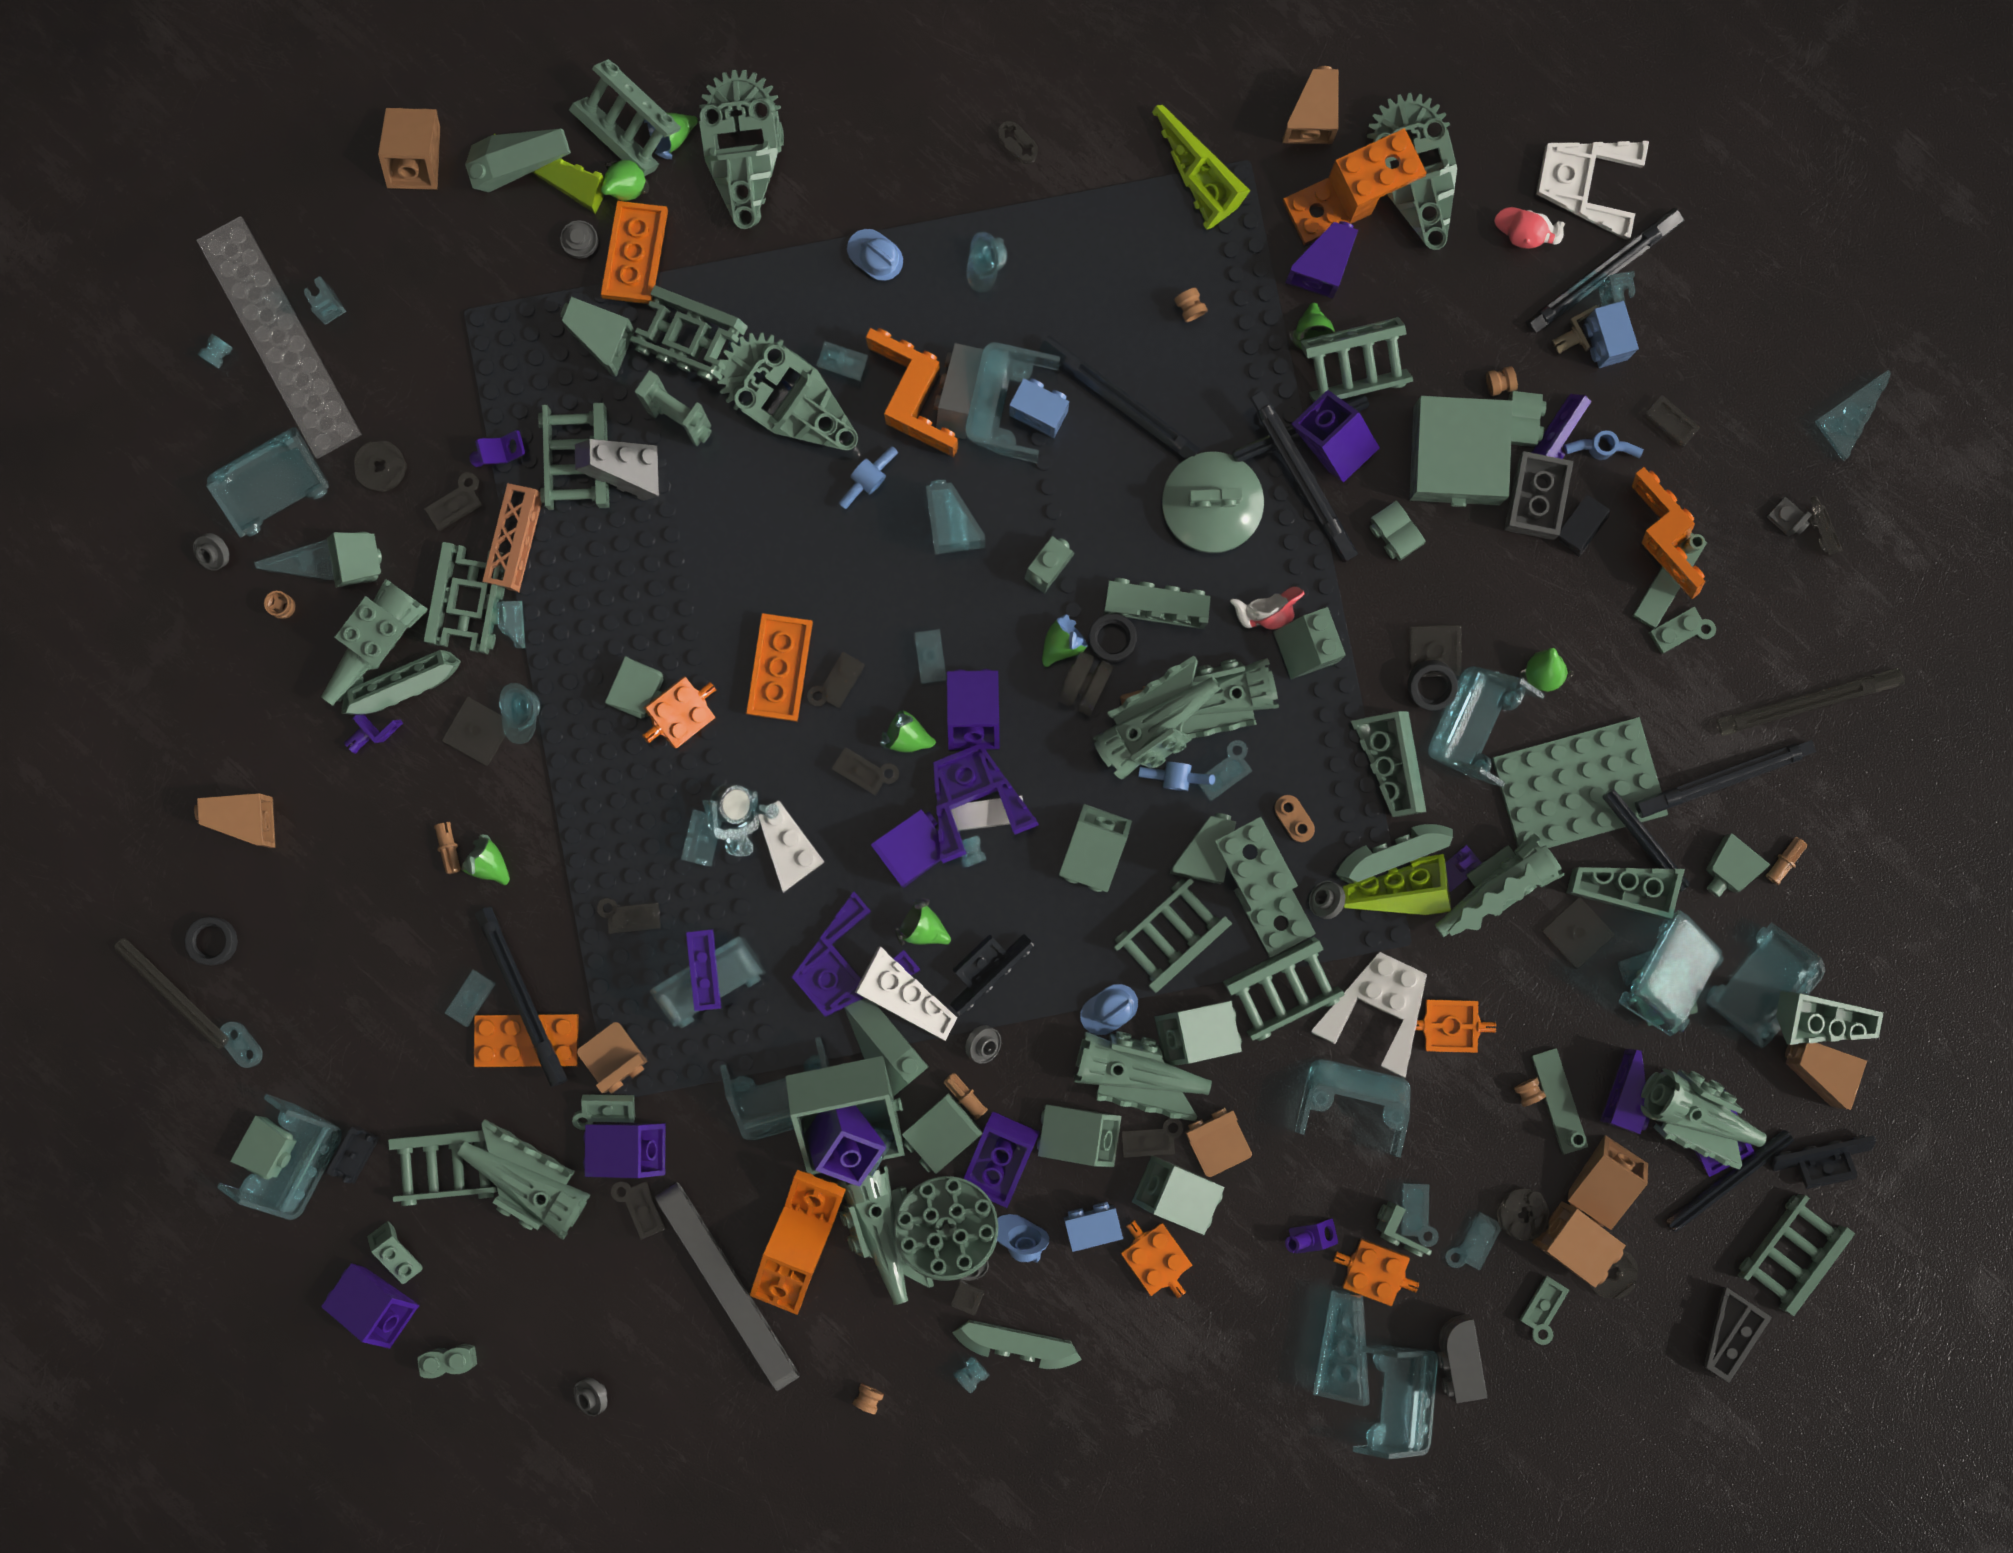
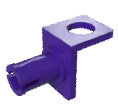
M515 430L501 438L477 439L475 441L477 451L470 454V462L475 467H481L484 464L509 463L524 455L525 450L520 431ZM512 439L515 440L517 445L514 453L511 452L509 446Z
M355 715L353 719L359 725V729L344 743L346 747L350 745L349 750L356 754L370 739L374 743L384 742L403 722L401 720H393L379 732L365 715Z
M1327 1219L1312 1225L1292 1227L1289 1229L1290 1237L1285 1241V1246L1291 1253L1324 1250L1338 1244L1333 1219ZM1325 1227L1330 1231L1329 1241L1325 1237Z

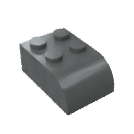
M1525 451L1522 452L1514 476L1505 531L1554 540L1560 535L1573 461Z
M1466 1314L1454 1316L1443 1325L1439 1334L1440 1352H1437L1439 1367L1443 1368L1445 1375L1444 1378H1441L1444 1394L1447 1393L1448 1397L1456 1403L1487 1398L1474 1319Z

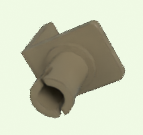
M1597 305L1571 318L1572 330L1552 340L1558 354L1578 343L1582 344L1585 351L1590 350V345L1578 322L1587 318L1594 309L1598 308Z

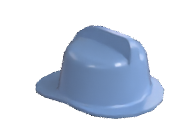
M873 229L857 231L848 241L847 252L849 258L854 264L877 280L886 281L893 279L903 267V256L899 248Z
M1113 984L1083 1005L1080 1012L1081 1022L1090 1033L1096 1035L1111 1033L1126 1024L1136 1014L1138 998L1129 986Z
M1008 1214L997 1218L999 1227L997 1241L1008 1248L1012 1258L1019 1262H1038L1042 1251L1049 1244L1047 1232L1018 1215Z

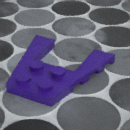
M981 743L933 762L935 793L937 794L936 808L939 822L938 837L942 863L967 854L952 809L996 791L999 792L1014 834L1039 825Z
M855 892L850 895V898L837 913L835 919L792 976L794 981L825 1017L864 999V997L855 993L861 981L860 977L832 945L871 912ZM904 950L893 958L910 975L920 971V968Z

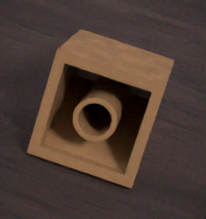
M1320 66L1312 70L1287 123L1282 143H1333L1338 131V69H1332L1330 66Z
M386 108L378 155L387 188L437 189L440 123L436 109Z
M263 794L197 798L198 805H195L194 813L200 825L258 846L275 848L272 797Z
M1798 1043L1787 1046L1785 1057H1787L1786 1064L1831 1107L1846 1110L1852 1109L1867 1063L1866 1060L1818 1043Z
M1605 1135L1569 1189L1568 1202H1570L1571 1206L1591 1216L1592 1220L1599 1226H1606L1612 1230L1647 1186L1648 1163Z
M1562 1201L1532 1241L1539 1249L1595 1288L1606 1280L1608 1276L1607 1271L1613 1263L1615 1264L1621 1259L1623 1249L1626 1246L1580 1210Z

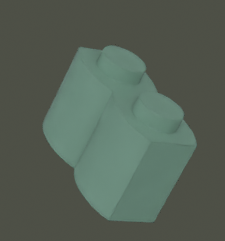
M1512 391L1508 397L1509 401H1513L1511 445L1535 447L1538 441H1542L1544 427L1540 426V417L1545 415L1546 401H1543V394Z
M1397 501L1370 519L1372 525L1369 527L1376 538L1381 537L1385 541L1386 546H1384V549L1392 559L1396 557L1398 561H1401L1426 542Z
M461 1344L450 1350L435 1348L427 1351L418 1357L420 1376L423 1378H436L446 1372L461 1374L469 1371L477 1365L475 1346Z

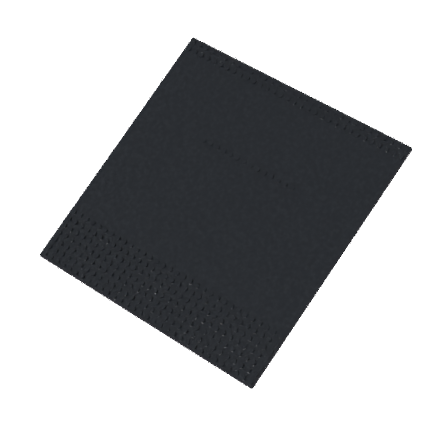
M1245 160L1224 164L1250 192L1237 210L1211 229L1204 227L1203 223L1205 220L1200 209H1196L1194 205L1196 200L1190 187H1186L1181 174L1176 173L878 230L877 232L881 233L899 248L903 256V267L899 274L893 279L886 281L871 277L849 258L847 245L851 236L657 273L656 286L739 318L748 327L744 336L739 334L738 338L742 336L747 342L749 341V333H753L755 340H758L760 332H763L764 339L767 341L772 334L774 335V342L777 343L782 339L784 341L782 345L815 367L857 433L858 442L850 450L837 449L775 434L742 412L740 408L735 410L733 408L734 400L729 403L726 402L730 393L721 394L720 392L726 384H718L715 378L708 381L698 376V372L695 370H691L690 373L683 371L676 366L677 363L671 361L670 364L663 363L656 359L655 354L643 355L635 350L636 345L632 342L629 344L617 376L611 375L566 328L561 317L564 304L569 303L571 297L628 318L635 331L639 328L647 332L657 311H654L646 303L602 298L603 283L465 310L464 316L487 438H501L515 430H519L525 450L524 455L509 463L492 464L500 510L507 483L536 489L539 492L541 488H544L543 428H539L538 414L542 413V405H548L551 409V415L589 414V411H593V403H604L607 408L608 441L657 446L659 496L643 501L638 499L636 495L618 490L616 486L609 483L610 508H599L596 505V501H592V499L554 500V510H548L545 503L541 504L520 591H515L596 1034H599L614 1022L620 1023L648 1061L642 1065L644 1070L634 1078H631L629 1075L621 1081L624 1084L621 1088L612 1094L608 1091V1095H634L635 1098L862 1053L845 1008L825 1017L792 978L853 892L859 896L871 912L833 943V947L860 979H862L878 947H882L892 959L904 950L920 968L919 972L911 976L957 1017L948 1036L971 1032L982 1025L997 1027L1082 1010L1083 1005L1089 999L1113 984L1129 986L1139 999L1221 983L1269 959L1263 944L1234 892L1238 885L1228 867L1226 868L1223 883L1215 884L1192 879L1194 882L1188 889L1214 917L1222 919L1226 916L1232 925L1157 993H1154L1148 985L1152 982L1149 979L1150 975L1124 947L1118 951L1113 948L1117 945L1115 939L1123 931L1126 930L1130 933L1174 893L1171 888L1182 878L1185 881L1190 879L1170 874V869L1210 816L1214 817L1216 813L1230 815L1231 821H1236L1235 830L1259 817L1262 818L1298 885L1292 890L1316 933L1300 943L1312 937L1317 938L1323 947V950L1318 952L1319 955L1317 956L1320 963L1404 947L1411 944L1406 913L1343 907L1337 916L1332 919H1323L1314 915L1310 910L1309 897L1317 884L1323 881H1332L1340 885L1342 889L1343 886L1349 884L1341 880L1336 873L1350 854L1365 845L1373 853L1372 848L1384 843L1390 847L1392 843L1379 781L1371 769V762L1366 751L1361 746L1360 737L1351 721L1366 717L1329 538L1278 449L1275 447L1243 461L1256 474L1264 496L1262 518L1251 537L1240 546L1226 552L1205 553L1196 551L1184 545L1173 535L1165 521L1162 509V497L1166 482L1174 469L1186 459L1039 350L1045 339L1050 335L1201 449L1198 454L1222 452L1232 455L1234 449L1269 435L1249 398L1259 391H1263L1269 403L1273 405L1285 428L1291 426L1303 412L1250 161ZM1191 288H1197L1200 294V302L1205 303L1208 311L1193 321L1185 322L1182 316L1183 310L1181 307H1177L1174 299ZM663 304V306L671 311L666 321L668 323H672L677 311L687 314ZM704 321L712 327L708 336L711 340L714 339L718 328L728 331V329ZM685 323L676 343L689 348L698 327ZM870 328L876 331L878 328L883 329L891 334L890 338L898 342L901 339L914 345V350L920 353L927 351L937 357L936 360L939 361L940 374L919 416L932 422L931 426L935 428L938 410H934L936 395H942L943 389L939 388L942 373L947 374L949 368L945 367L947 353L953 352L955 343L984 349L982 369L971 407V416H969L966 438H957L958 450L954 457L886 424L884 413L907 367L868 349L866 336ZM661 331L656 343L646 340L649 343L670 350L662 344L666 332ZM726 339L717 360L728 359L723 350L726 349L732 352L733 348L730 342L733 341ZM738 340V343H736V342H734V343L739 346V345H740V340ZM704 347L702 348L697 360L689 356L687 357L689 359H692L694 361L711 367V365H709L706 361L703 360L708 351V349ZM771 349L767 354L768 360H777L780 357V350ZM789 367L779 383L775 385L766 379L763 375V370L760 373L755 372V381L761 379L774 389L761 408L773 415L801 374ZM649 370L659 377L666 392L691 410L696 403L702 406L711 424L710 430H712L704 443L700 442L698 446L694 445L685 428L667 415L658 414L654 418L646 412L635 390ZM1023 378L1028 381L1031 378L1044 385V389L1050 392L1053 390L1059 391L1067 397L1066 400L1069 401L1068 413L1055 438L1009 416L1010 403ZM742 391L738 396V400L742 403L748 402L751 399V392ZM822 417L818 422L819 428H827L831 423V419L829 417ZM590 424L552 425V440L590 439V436H594V426H590ZM842 432L839 436V441L842 443L848 442L851 438V432ZM1301 437L1294 439L1293 442L1316 480L1310 448ZM512 439L509 446L511 452L514 453L517 445L515 440ZM891 446L894 447L898 454L881 470L886 475V478L880 486L871 494H868L863 489L847 509L842 507L839 501L856 483L850 477L858 465L865 459H868L873 464ZM575 449L552 450L553 465L575 464ZM586 474L553 475V490L591 489L592 486H595V479ZM513 491L511 502L514 507L523 502L525 493ZM515 515L506 519L505 527L508 532L517 526L518 521ZM1053 536L1056 539L1062 538L1069 543V549L1075 554L1044 594L1024 578L1028 567ZM507 539L506 544L509 553L511 550V544ZM1115 578L1130 580L1129 584L1139 585L1140 582H1149L1155 584L1154 588L1165 589V586H1175L1180 588V592L1190 593L1192 589L1205 592L1206 596H1210L1209 619L1205 629L1128 618L1136 629L1137 642L1133 652L1127 659L1118 663H1107L1098 659L1089 647L1088 635L1091 626L1099 617L1105 615L1109 581H1114ZM1291 587H1299L1305 594L1293 605L1295 614L1293 621L1306 614L1328 607L1346 656L1336 664L1290 679L1273 633L1277 629L1271 630L1261 625L1252 628L1244 627L1238 619L1234 605L1230 602L1231 599H1238L1244 604L1249 605L1254 600L1270 598L1276 593L1282 594ZM762 613L813 621L798 722L746 714ZM1067 614L1069 619L1076 622L1074 627L1085 638L1088 647L1079 655L1056 661L1049 667H1045L1042 662L1047 632L1057 618ZM1115 623L1103 626L1097 636L1100 647L1109 653L1121 651L1128 641L1125 629ZM626 656L663 674L664 681L659 690L662 693L682 677H686L693 688L698 691L709 682L712 683V687H715L716 691L705 698L707 707L716 718L678 748L674 749L668 740L661 735H658L650 743H647L645 741L646 738L642 737L644 733L653 727L649 715L641 719L608 706L605 702ZM1192 656H1195L1198 660L1197 667L1210 664L1212 668L1221 666L1220 662L1229 659H1236L1237 662H1241L1246 666L1268 658L1270 664L1265 665V668L1268 667L1269 671H1272L1278 697L1273 702L1276 701L1279 704V708L1253 710L1257 725L1218 732L1205 737L1192 738L1191 741L1186 743V747L1182 751L1170 754L1165 758L1166 761L1162 765L1152 768L1165 770L1166 762L1192 765L1191 773L1214 775L1215 782L1213 785L1189 783L1188 791L1163 788L1164 780L1138 777L1140 767L1148 768L1141 764L1126 778L1120 779L1114 774L1117 769L1112 765L1108 767L1098 753L1094 744L1096 740L1093 737L1117 725L1107 712L1117 709L1122 705L1120 696L1142 690L1143 686L1163 677L1171 667L1180 665ZM959 669L965 671H980L982 669L998 671L1000 749L985 750L1018 796H1022L1023 802L1039 825L1018 834H1014L1010 824L961 830L959 833L967 852L966 855L946 863L938 862L909 885L902 888L871 844L921 809L925 814L927 812L932 814L938 823L934 827L937 831L939 830L933 762L963 751L949 750L947 671ZM1235 688L1232 691V694H1237L1239 692V688ZM900 710L911 714L925 731L936 740L935 745L931 748L920 749L914 752H898L886 748L890 746L886 734L896 714ZM733 788L744 791L750 800L748 813L739 820L718 816L713 807V800L719 790ZM996 791L972 802L999 799L1000 795ZM1291 795L1298 799L1315 827L1314 835L1310 840L1300 843L1294 841L1289 836L1274 811L1275 803L1280 797ZM778 800L824 861L822 865L784 893L758 817L759 814ZM1285 803L1283 806L1286 812H1291L1293 809L1290 803ZM1084 804L1132 821L1108 892L1093 891L1088 885L1079 882H1068L1059 875ZM1300 824L1297 830L1300 834H1305L1306 827ZM1246 845L1242 851L1243 856L1248 860H1252L1257 856V849L1253 845ZM1388 870L1380 874L1374 875V877L1377 878L1382 875L1388 874ZM1181 895L1169 904L1196 935L1199 934L1202 937L1208 931L1205 921ZM919 902L927 905L940 919L951 938L948 945H920L903 940L904 938L899 930L908 912L916 903ZM1162 912L1150 921L1176 952L1180 951L1183 954L1190 948L1185 937ZM1277 916L1274 919V927L1277 930L1283 931L1287 928L1288 921L1285 917ZM713 929L722 1008L694 1011L686 932ZM1143 929L1131 938L1157 969L1161 968L1164 971L1171 965L1168 962L1169 958ZM989 934L1005 951L1025 934L1035 944L1031 948L1030 953L1012 966V970L1006 976L1001 977L988 993L983 994L969 1011L959 1015L950 1003L968 986L952 969ZM1302 960L1295 964V968L1307 966L1309 963ZM878 1005L909 1044L938 1038Z

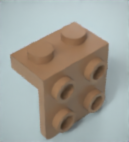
M618 1022L612 1023L577 1051L578 1056L597 1080L598 1084L596 1086L601 1093L608 1091L611 1094L624 1085L621 1082L629 1075L631 1078L637 1076L644 1070L642 1065L648 1062Z
M1220 1109L1211 1114L1212 1119L1206 1122L1200 1119L1188 1125L1189 1130L1185 1131L1205 1175L1208 1177L1231 1168L1252 1156V1152L1237 1123L1238 1119L1233 1110Z

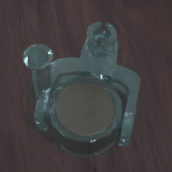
M723 784L716 788L710 800H703L711 837L725 839L727 852L736 857L752 853L753 844L748 840L747 834L753 833L758 829V814L774 819L779 813L777 805L758 804L757 792L749 791L739 785ZM748 818L744 824L735 828L720 829L718 827V820L738 824Z

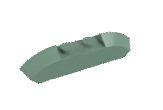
M439 650L348 689L343 698L341 713L348 715L376 713L388 706L396 705L411 696L419 695L427 689H433L445 682L456 671L461 661L452 653Z
M1436 824L1418 825L1411 828V838L1409 834L1395 839L1396 844L1390 847L1384 843L1372 848V853L1365 845L1345 859L1336 875L1341 880L1352 884L1450 846L1453 838V829Z
M974 1320L966 1321L952 1332L965 1347L986 1357L989 1356L991 1348L995 1349V1354L1009 1357L1010 1353L1019 1354L1020 1359L1035 1362V1358L1040 1359L1039 1368L1043 1369L1063 1368L1082 1360L1069 1340Z

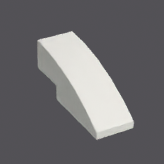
M1001 798L970 802L952 809L959 831L1010 824Z

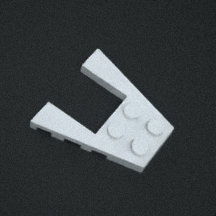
M1630 141L1617 143L1593 142L1592 144L1548 143L1545 146L1536 194L1628 240L1631 238L1635 213L1587 203L1595 159L1599 158L1642 168L1645 165L1649 141L1630 143Z
M1379 952L1345 991V995L1339 998L1340 1001L1332 1006L1311 1032L1336 1044L1358 999L1403 1020L1381 1067L1405 1078L1427 975Z

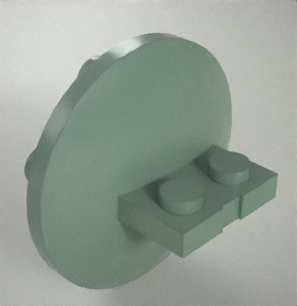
M1204 452L1184 460L1169 476L1162 497L1164 518L1173 535L1189 548L1205 553L1226 552L1235 549L1247 541L1258 527L1264 508L1263 490L1256 474L1243 461L1236 462L1232 455L1222 452Z
M937 1177L917 1185L901 1202L894 1221L895 1241L905 1262L919 1274L940 1281L961 1279L977 1271L993 1253L998 1238L997 1214L989 1197L972 1182L957 1177Z

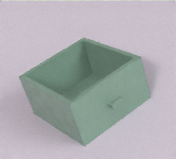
M1420 396L1413 406L1409 501L1451 503L1453 507H1466V504L1501 505L1509 497L1513 401Z
M883 1056L786 1076L790 1115L807 1173H821L814 1168L805 1134L818 1113L856 1105L886 1145V1149L878 1161L904 1156L897 1113L899 1110L903 1111L900 1098L894 1100Z

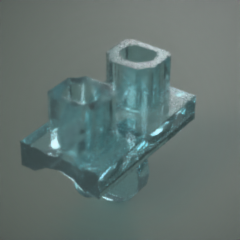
M825 341L817 367L860 381L868 355Z

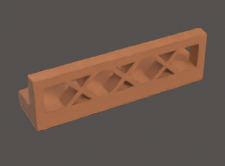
M507 483L482 582L502 586L511 591H520L542 504L538 490ZM513 491L525 493L523 502L514 507L511 502ZM515 515L518 521L517 526L508 532L505 527L506 519ZM508 539L511 544V550L502 557L498 550L499 545ZM500 564L505 569L503 581L491 578L493 569Z

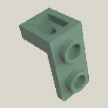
M389 1221L367 1236L371 1252L402 1284L422 1271V1265L398 1241L395 1228Z

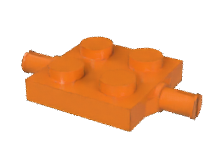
M682 677L647 704L644 709L651 717L653 727L642 735L643 738H646L645 741L650 743L658 735H661L676 749L716 718L707 707L705 698L716 691L715 687H712L713 684L709 682L698 691L693 688L686 677Z
M1426 1000L1425 1016L1423 1020H1417L1418 1026H1416V1030H1423L1425 1051L1478 1053L1480 1032L1496 1033V1028H1486V1026H1496V1022H1481L1478 1015V1001Z
M1135 1220L1126 1227L1135 1239L1128 1248L1120 1253L1150 1296L1161 1288L1168 1286L1176 1298L1184 1295L1186 1291L1177 1279L1192 1266L1191 1262L1163 1223L1143 1233Z
M1362 1238L1351 1257L1338 1251L1335 1253L1333 1262L1347 1266V1275L1343 1283L1344 1289L1392 1306L1396 1294L1401 1287L1414 1293L1417 1292L1419 1282L1405 1278V1271L1410 1260L1409 1256Z

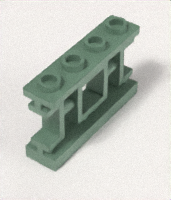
M654 285L651 292L654 300L650 301L648 305L657 313L648 332L637 328L635 331L636 337L631 336L630 341L636 345L635 350L646 356H649L650 353L655 354L656 359L666 364H670L671 361L675 362L678 368L688 373L691 370H695L698 372V376L708 381H711L712 378L721 381L723 376L720 372L725 370L726 365L717 360L726 339L738 343V335L744 336L748 326L735 316ZM663 304L687 314L677 311L672 323H668L666 321L671 311L663 306ZM704 321L728 329V331L718 328L714 339L711 340L708 336L712 327ZM685 323L698 327L689 348L676 343ZM661 331L666 332L662 344L670 350L649 343L646 340L656 343ZM704 347L708 349V351L703 360L706 361L709 365H711V367L694 361L692 359H689L687 357L689 356L697 360L702 348Z
M443 542L424 642L429 645L448 647L450 635L472 639L470 646L472 652L488 655L489 650L493 649L495 645L493 628L494 624L499 622L500 610L497 607L499 599H503L505 587L492 584L490 590L489 584L477 582L479 569H486L487 562L465 559L466 548L464 546ZM454 563L469 567L467 580L452 578ZM502 564L495 567L493 579L503 581L505 569ZM459 586L481 589L477 612L455 609ZM445 611L449 615L460 616L457 630L443 627ZM485 616L482 637L478 633L467 631L470 618L484 620Z

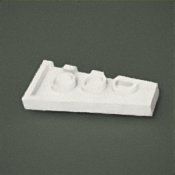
M882 947L877 948L855 993L946 1041L957 1017L936 997L931 995L922 984L906 972L897 961L892 959Z

